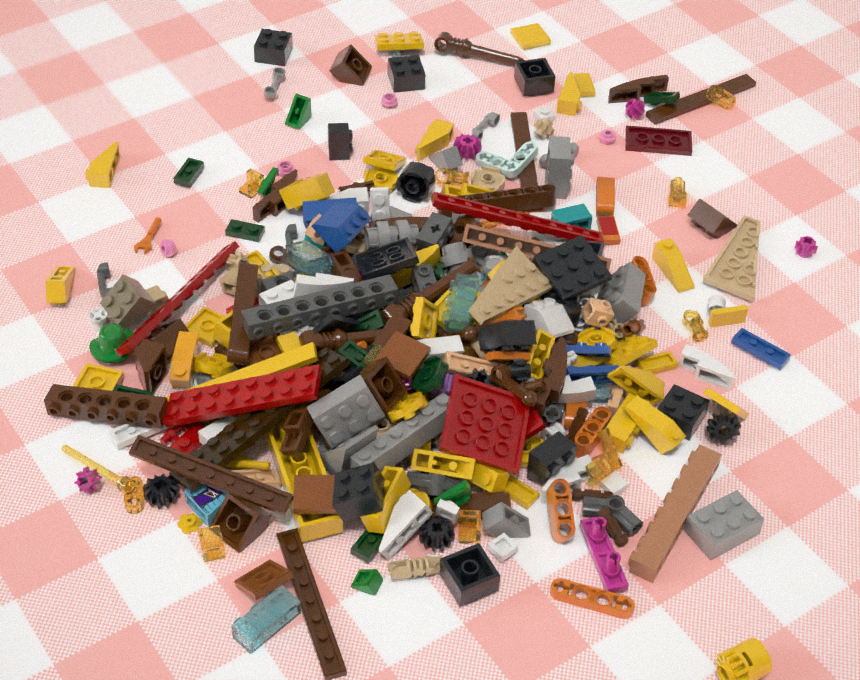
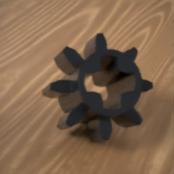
M514 359V362L508 365L511 370V379L518 384H521L527 378H531L530 364L524 362V359Z
M474 368L472 374L469 373L466 376L467 378L491 385L488 382L491 375H487L485 369L478 371Z

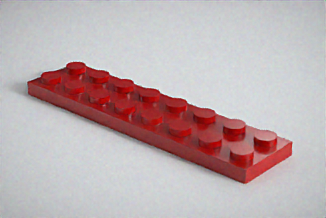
M318 364L170 393L169 406L164 415L163 424L165 427H172L316 400L322 368Z

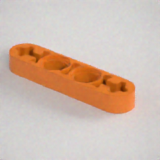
M557 578L551 583L550 595L557 601L621 619H628L634 613L635 603L628 596L563 578ZM559 587L563 588L561 592L557 591ZM584 592L587 598L580 599L576 596V593ZM605 598L609 603L601 605L597 602V599ZM623 605L627 606L626 610L622 609Z

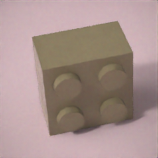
M124 274L121 275L100 302L115 324L132 331L136 329L156 304L138 280Z

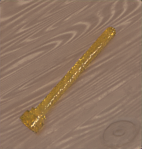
M68 445L62 446V452L85 466H89L92 470L97 468V473L114 482L120 492L129 495L135 490L136 481L129 476L120 477Z

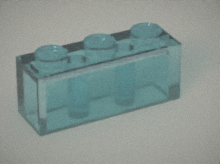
M303 240L285 245L287 262L305 275L315 277L316 273H332V259L330 255L308 241Z
M456 273L455 280H451L449 291H452V293L447 295L445 305L448 309L443 311L442 322L445 323L444 331L456 332L470 326L472 315L468 310L476 301L479 289V276Z
M281 585L276 590L271 591L260 603L254 604L243 617H238L233 622V625H231L232 638L249 654L254 653L301 614L300 600Z

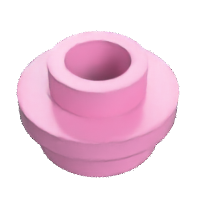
M386 93L381 99L382 105L388 108L397 105L398 101L393 93Z
M611 130L602 131L600 133L601 142L606 145L612 144L616 140V134Z
M286 160L281 161L277 166L279 174L283 176L294 170L292 163Z
M162 240L160 245L161 253L166 257L173 256L176 253L174 241Z

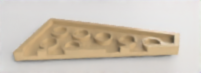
M746 215L742 217L704 275V283L754 302L761 221Z

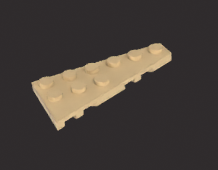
M516 246L468 312L480 325H483L509 312L514 307H519L549 292L553 287L550 285L548 278Z

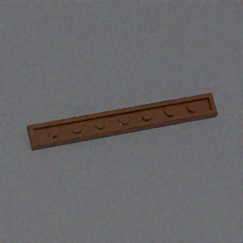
M744 74L680 98L672 105L664 104L648 110L645 116L656 125L756 86V81L748 74Z
M510 112L515 153L523 144L531 141L527 112ZM534 159L518 175L520 188L538 186Z
M141 435L137 436L128 452L132 457L283 516L286 515L294 497L293 494Z
M295 528L276 533L286 568L292 571L294 577L291 579L324 680L346 676L347 669L299 532Z

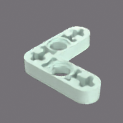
M533 141L526 142L510 159L487 151H481L476 155V162L479 167H495L501 170L502 175L513 178L518 176L538 155V145Z

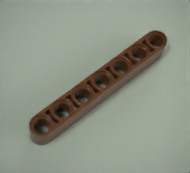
M539 185L455 197L508 210L523 211L556 205V187L554 185ZM437 209L438 214L452 218V211Z
M239 262L227 362L247 365L250 340L242 325L241 310L254 307L258 265Z

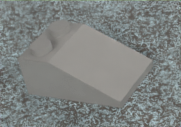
M376 425L360 431L320 455L331 475L351 469L349 457L376 439L378 432Z

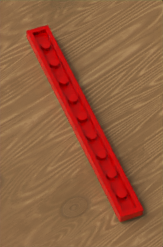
M434 191L431 196L432 206L439 210L445 209L456 214H466L472 218H482L489 222L516 226L526 231L532 230L543 235H553L559 239H574L582 235L586 241L604 242L602 233L599 231Z
M234 241L224 246L115 350L117 355L120 357L124 354L131 355L134 353L136 346L143 339L149 338L148 334L150 332L153 333L161 327L160 323L165 322L172 316V311H176L183 306L182 301L191 298L194 295L193 291L200 289L205 284L203 282L205 279L208 280L215 275L214 271L216 269L219 270L226 264L224 261L228 259L230 254L235 255V251L240 247L238 243Z

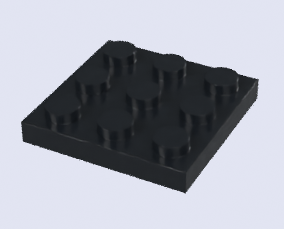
M582 235L534 256L533 260L542 274L548 278L550 285L563 303L611 281L613 277Z
M408 237L355 255L364 280L386 274L392 275L400 269H409L420 263Z

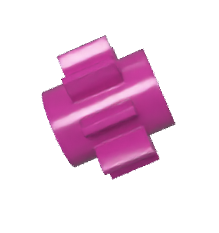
M634 98L629 100L625 105L626 114L629 118H640L645 112V103L640 98L638 100Z
M810 236L800 237V240L796 241L794 246L797 249L796 253L802 258L812 257L813 253H816L818 246H816L817 241Z
M89 466L83 468V471L76 473L78 478L74 484L78 485L80 492L87 490V493L90 494L94 492V489L101 487L99 481L102 476H99L97 473V468L90 470Z

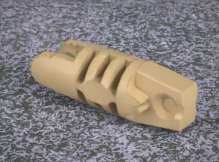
M424 556L422 558L417 557L416 559L410 558V560H397L389 562L387 568L390 571L391 578L394 580L415 578L417 576L422 577L423 575L429 576L439 573L440 558L443 557Z

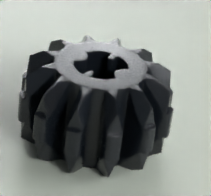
M720 410V415L713 412V419L707 420L709 425L706 427V430L710 433L709 437L710 439H715L718 444L723 440L724 444L727 445L729 439L734 442V436H740L739 429L741 428V423L738 422L737 415L732 416L730 410L726 414H724L723 410Z
M164 473L161 476L154 474V479L147 478V484H144L143 492L146 502H149L151 507L157 505L158 509H160L162 506L168 508L169 503L175 504L176 498L180 494L177 480H174L171 475L166 477Z
M431 516L429 520H426L420 526L419 541L424 544L425 549L431 547L433 552L436 549L443 552L444 547L450 548L451 542L455 539L454 526L449 524L448 519L442 520L441 516L435 519Z

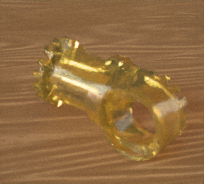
M440 168L434 173L436 182L439 184L469 183V171L463 173L456 172L455 169ZM440 171L445 172L447 175L444 181L438 179L437 175Z
M691 309L689 311L686 310L683 314L682 324L691 330L693 334L692 339L695 342H702V340L707 339L709 333L703 326L704 321L701 319L699 312L697 313L693 309L692 311Z

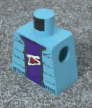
M204 484L193 493L185 489L186 503L209 528L227 493Z

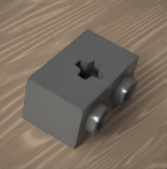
M432 212L416 237L418 250L438 244L441 251L449 237H452L455 227L453 226L452 218Z

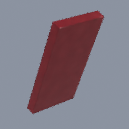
M626 125L625 151L692 156V131Z

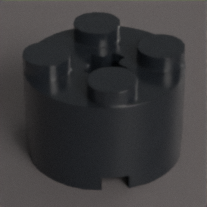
M410 162L396 181L397 191H400L402 197L409 202L418 203L421 200H425L435 185L434 169L420 162Z

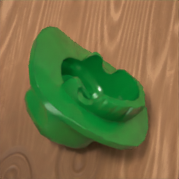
M115 323L102 326L99 336L90 341L89 349L94 359L104 363H121L127 360L134 353L131 355L124 354L119 357L115 350L134 332L129 329H123L122 326Z

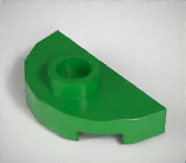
M272 167L267 177L262 180L261 186L257 191L258 195L265 197L272 193L271 186L274 184L275 177L279 176L278 168Z
M465 480L435 497L434 505H437L440 499L452 501L457 506L465 504L470 499V484Z

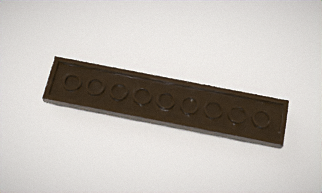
M325 347L317 352L318 361L303 367L318 364L321 366L322 375L319 389H321L348 367L350 362L348 358ZM304 402L241 413L236 420L226 425L215 437L210 438L205 445L194 451L191 455L224 468ZM169 473L174 480H177L178 484L191 493L203 485L176 473Z

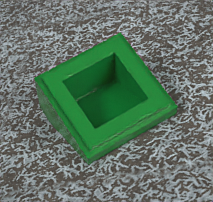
M359 569L351 584V588L369 595H377L383 582V577L377 569Z

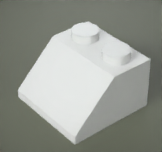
M544 298V300L533 301V303L524 305V314H527L524 320H534L536 330L540 328L556 338L574 332L575 328L563 305L555 302V299Z

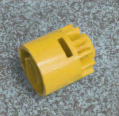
M750 637L717 654L718 658L715 659L718 664L716 667L717 674L721 680H758L772 671V661L767 649L754 637Z

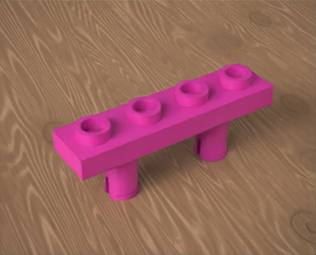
M598 516L580 520V528L605 590L613 593L628 590L629 584L620 565L621 555L614 550L605 528L607 524L606 519Z

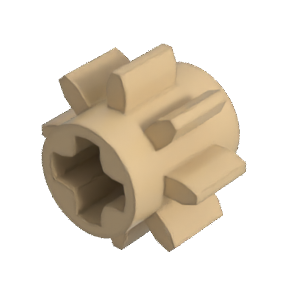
M545 118L541 121L537 119L534 127L537 128L535 133L544 138L547 135L552 136L555 131L552 128L554 123Z
M237 251L235 255L230 254L226 261L229 267L227 270L230 271L234 266L239 268V262L249 263L247 260L248 256Z
M613 319L605 328L611 329L614 332L617 342L618 340H623L624 333L622 332V327L624 326L622 322L617 323V320Z

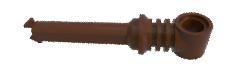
M441 32L434 42L437 51L446 52L451 50L452 53L457 54L458 52L463 58L464 56L473 55L514 67L515 62L524 61L520 56L472 44L469 38L462 40L461 38L457 39V37L453 38L448 32Z
M468 257L467 262L423 291H412L407 299L399 302V304L393 303L388 305L382 312L384 320L387 322L394 313L407 319L414 316L413 305L415 304L416 297H424L431 302L476 271L480 273L482 264L476 267L473 263L476 258Z
M337 328L331 333L326 332V334L325 332L320 334L315 330H306L299 335V341L301 346L313 342L317 352L325 347L337 352L349 339L355 343L365 341L367 344H373L382 329L345 333Z

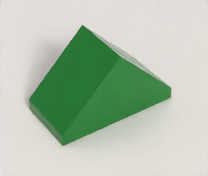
M295 93L285 125L300 130L312 117L311 98Z

